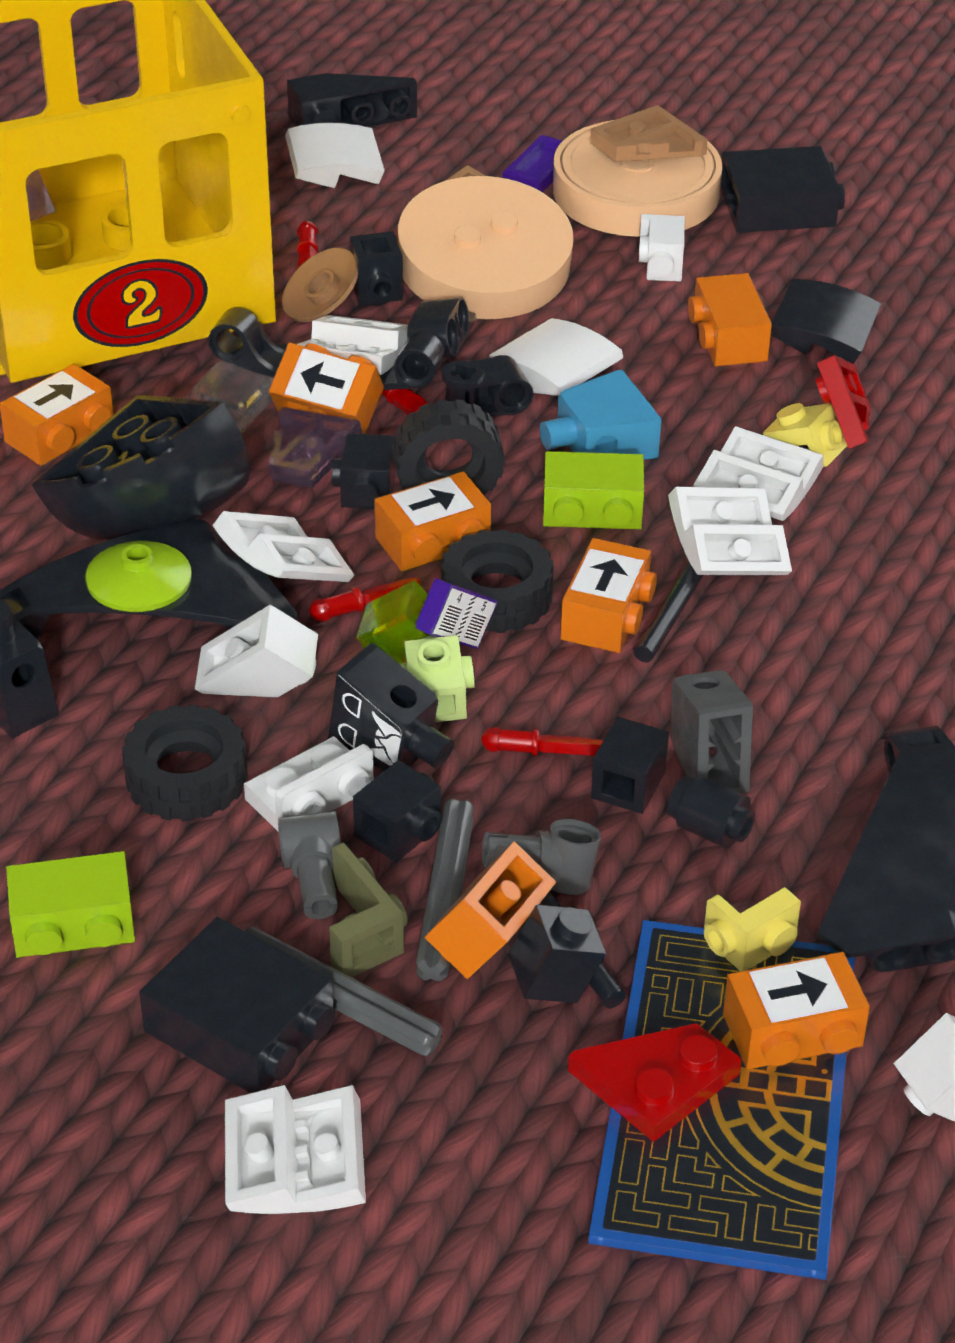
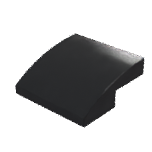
M792 279L772 319L771 336L805 355L812 344L816 343L854 364L864 348L881 303L839 285L815 280Z

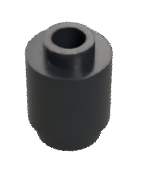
M687 775L683 776L672 790L667 804V815L676 819L678 827L726 849L730 848L736 841L743 842L748 837L755 821V812L750 810V797L703 776H697L695 779Z

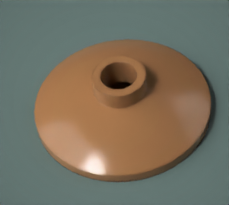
M330 248L317 253L305 261L294 272L285 287L282 298L285 313L294 321L311 322L335 310L347 298L357 281L358 269L354 255L344 248Z

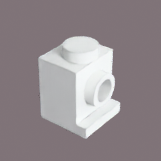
M641 214L639 262L647 263V280L681 282L685 216Z

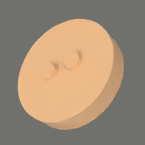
M606 121L584 127L572 133L556 149L553 170V195L556 203L569 217L598 231L622 236L640 237L641 214L685 216L684 230L707 219L719 203L722 161L718 151L708 141L707 153L703 156L615 162L590 143L591 128L611 122Z
M468 176L446 180L416 195L401 214L398 224V246L402 253V278L408 287L424 301L456 297L464 298L468 311L475 313L476 319H502L523 315L549 303L565 286L569 277L572 258V226L565 212L556 202L541 191L526 184L492 176Z

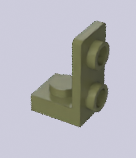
M340 843L332 847L334 884L357 913L351 914L341 922L329 927L331 967L350 977H354L404 953V926L407 925V915L399 898L394 894L388 895L378 884L369 863L364 858L357 859L345 843Z

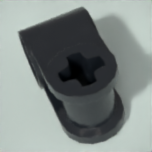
M498 355L492 358L472 361H454L448 363L442 369V380L446 384V394L443 400L455 401L457 399L463 400L470 405L475 404L481 407L485 414L488 412L491 417L521 413L532 402L534 393L531 384L515 360L507 355Z

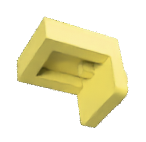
M801 403L789 405L776 414L777 419L763 432L764 436L795 446L808 445L810 451L823 455V467H827L847 447L832 403L804 407Z
M784 887L744 912L739 913L717 894L707 900L704 938L715 954L725 957L740 972L747 971L772 955L779 956L785 953L793 945L798 933L797 926L801 901Z

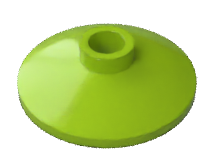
M131 541L109 547L95 556L86 570V585L91 596L104 606L125 612L152 611L170 605L184 595L190 586L192 578L190 563L180 551L169 545L153 541Z

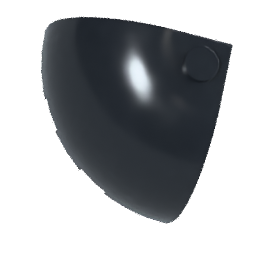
M137 395L31 485L49 512L67 528L86 537L111 540L154 527L170 526L195 519L200 520L233 498L246 486L250 476V463L244 440L224 402Z

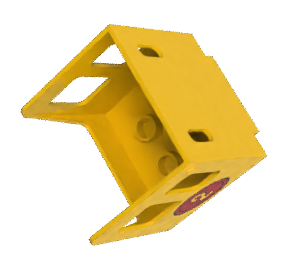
M0 0V23L33 19L38 24L47 100L46 108L38 115L0 122V375L7 374L11 383L56 373L72 364L82 367L207 338L221 316L233 307H242L251 311L262 325L276 322L264 82L259 72L205 0H125L133 5L140 81L139 89L130 97L90 105L79 102L71 18L78 9L123 0Z

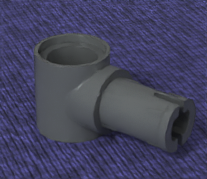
M336 812L278 818L283 868H291L292 874L299 880L305 915L312 919H324L334 915L337 911L338 903L333 878L332 847L340 844Z
M576 819L554 821L550 826L549 832L537 831L535 836L486 831L482 846L483 866L487 868L515 841L556 881L551 890L562 894L579 895L587 892L591 887L601 833L593 825Z

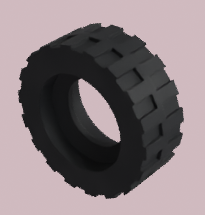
M457 399L455 401L438 400L437 403L431 405L427 403L420 406L419 410L415 413L411 412L406 416L405 422L399 425L396 430V439H393V455L397 477L403 490L464 471L485 496L488 491H492L497 486L498 478L502 477L504 471L502 463H505L497 425H494L493 418L488 412L485 414L481 407L475 404L470 405L463 400ZM461 439L467 441L472 447L473 452L470 461L455 469H431L424 460L427 448L439 441Z
M499 529L498 531L483 530L477 534L465 535L460 541H455L449 546L448 552H444L442 556L441 580L498 601L485 632L496 631V633H506L509 630L518 631L524 629V626L535 624L542 615H546L549 611V603L552 604L554 565L553 560H550L549 551L546 548H542L540 542L526 537L525 534L519 532L511 533L508 530ZM499 573L514 576L522 580V582L507 588H489L472 582V579L485 574Z
M176 705L170 706L166 710H156L150 713L144 720L140 719L136 722L134 729L128 732L124 738L125 746H122L127 792L131 793V799L136 805L139 804L143 807V811L150 815H159L161 819L192 821L193 818L202 817L204 819L213 816V813L225 810L234 799L237 800L242 794V786L247 782L246 750L243 732L239 726H235L231 717L227 714L224 716L218 713L216 709L210 707L208 709L201 708L199 705H189L187 707H178ZM178 752H201L210 755L213 759L211 765L192 773H170L158 768V761Z

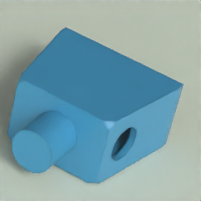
M621 369L563 390L558 396L557 419L541 422L539 430L541 441L547 450L568 445L572 452L644 454V460L659 456L662 418Z

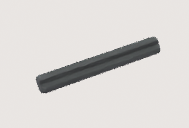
M452 798L443 807L416 959V974L424 981L429 979L437 982L443 981L449 972L450 962L445 960L440 952L424 937L462 893L474 820V806L468 800L459 802Z
M249 927L245 930L250 935L331 978L333 1008L422 1056H430L436 1047L440 1045L443 1038V1027L440 1023L256 927Z

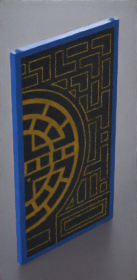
M643 920L623 1039L697 1023L741 1058L723 1016L727 975L740 971L725 957H720L711 950L704 938V928ZM795 941L785 953L779 956L772 955L749 970L839 952L830 945ZM855 957L847 958L854 972ZM847 1051L841 1054L828 1053L793 1060L781 1066L768 1065L749 1070L746 1069L742 1060L741 1071L738 1077L655 1142H652L611 1107L588 1244L826 1280Z

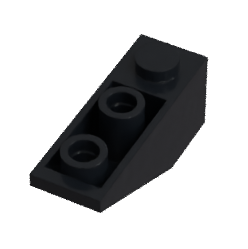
M323 73L287 80L288 116L295 127L314 123H345L369 127L417 118V81L415 78Z

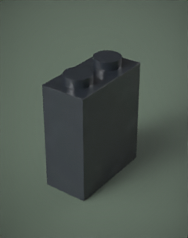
M821 146L723 152L720 190L737 233L836 227L838 210H842L845 205V191L843 185L837 183L833 162H828Z
M218 916L139 991L144 1032L249 1093L267 1090L275 1080L280 1081L284 1079L293 1069L297 1057L314 1040H321L328 1033L335 1019L331 978Z

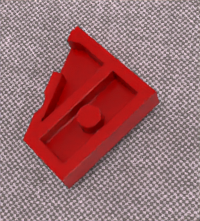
M832 356L818 362L817 365L821 376L816 378L817 388L825 404L832 403L848 448L852 449L867 443L868 437L864 430L869 429L871 406L856 366L837 356Z
M695 1023L575 1050L569 1055L568 1072L652 1142H655L738 1077L741 1071L742 1058Z

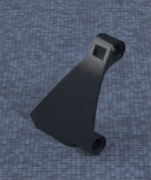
M464 298L427 300L419 304L411 320L406 324L408 325L407 340L398 354L394 366L380 375L384 385L383 390L425 387L432 382L444 359L457 357L476 321V314L468 311ZM242 307L228 309L215 324L208 337V345L218 359L270 377H275L288 344L273 343L265 333L262 323L258 322L257 317L251 311ZM229 329L236 331L241 338L233 336Z
M197 519L170 526L154 527L87 547L32 571L0 589V601L10 605L12 616L37 640L39 636H42L44 626L51 614L118 613L183 618L222 624L227 631L269 605L274 606L295 620L298 614L264 572L254 568L240 556H236L209 522ZM131 541H153L169 545L180 551L190 563L192 578L190 586L184 595L170 605L152 611L125 612L104 606L91 596L86 585V570L93 558L109 547Z
M939 726L884 733L880 738L881 740L885 739L884 754L890 775L817 933V937L838 952H844L847 958L866 955L870 967L874 971L891 972L955 960V745Z

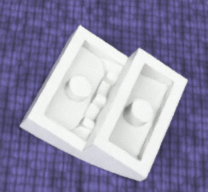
M314 123L289 128L286 132L285 137L295 178L335 188L340 174L375 184L380 183L385 170L372 128L345 123Z
M327 315L313 320L311 339L297 345L305 347L308 343L317 344L327 349L331 354L347 359L351 355L363 357L372 362L377 367L379 375H382L394 366L395 360L407 340L408 325Z
M553 318L489 355L490 358L498 355H507L513 358L531 384L533 393L559 396L565 389L584 383L623 359L622 350L602 335L576 323Z
M735 426L721 452L713 450L693 486L765 488L771 517L784 521L797 508L823 468V455Z
M675 487L668 495L680 542L697 575H788L792 572L783 525H772L765 488Z
M223 511L213 524L220 537L238 556L254 568L277 578L349 582L354 576L330 539L307 537L294 517Z
M285 1085L225 1100V1202L230 1211L259 1214L318 1212L366 1203L361 1103L353 1085L294 1100Z

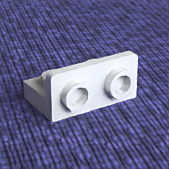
M333 736L244 783L245 800L277 831L278 818L331 812L352 801L353 796L374 780L373 751L365 744L350 751Z

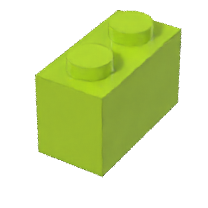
M546 451L543 526L642 529L644 454Z
M124 851L6 866L9 914L16 958L135 942Z

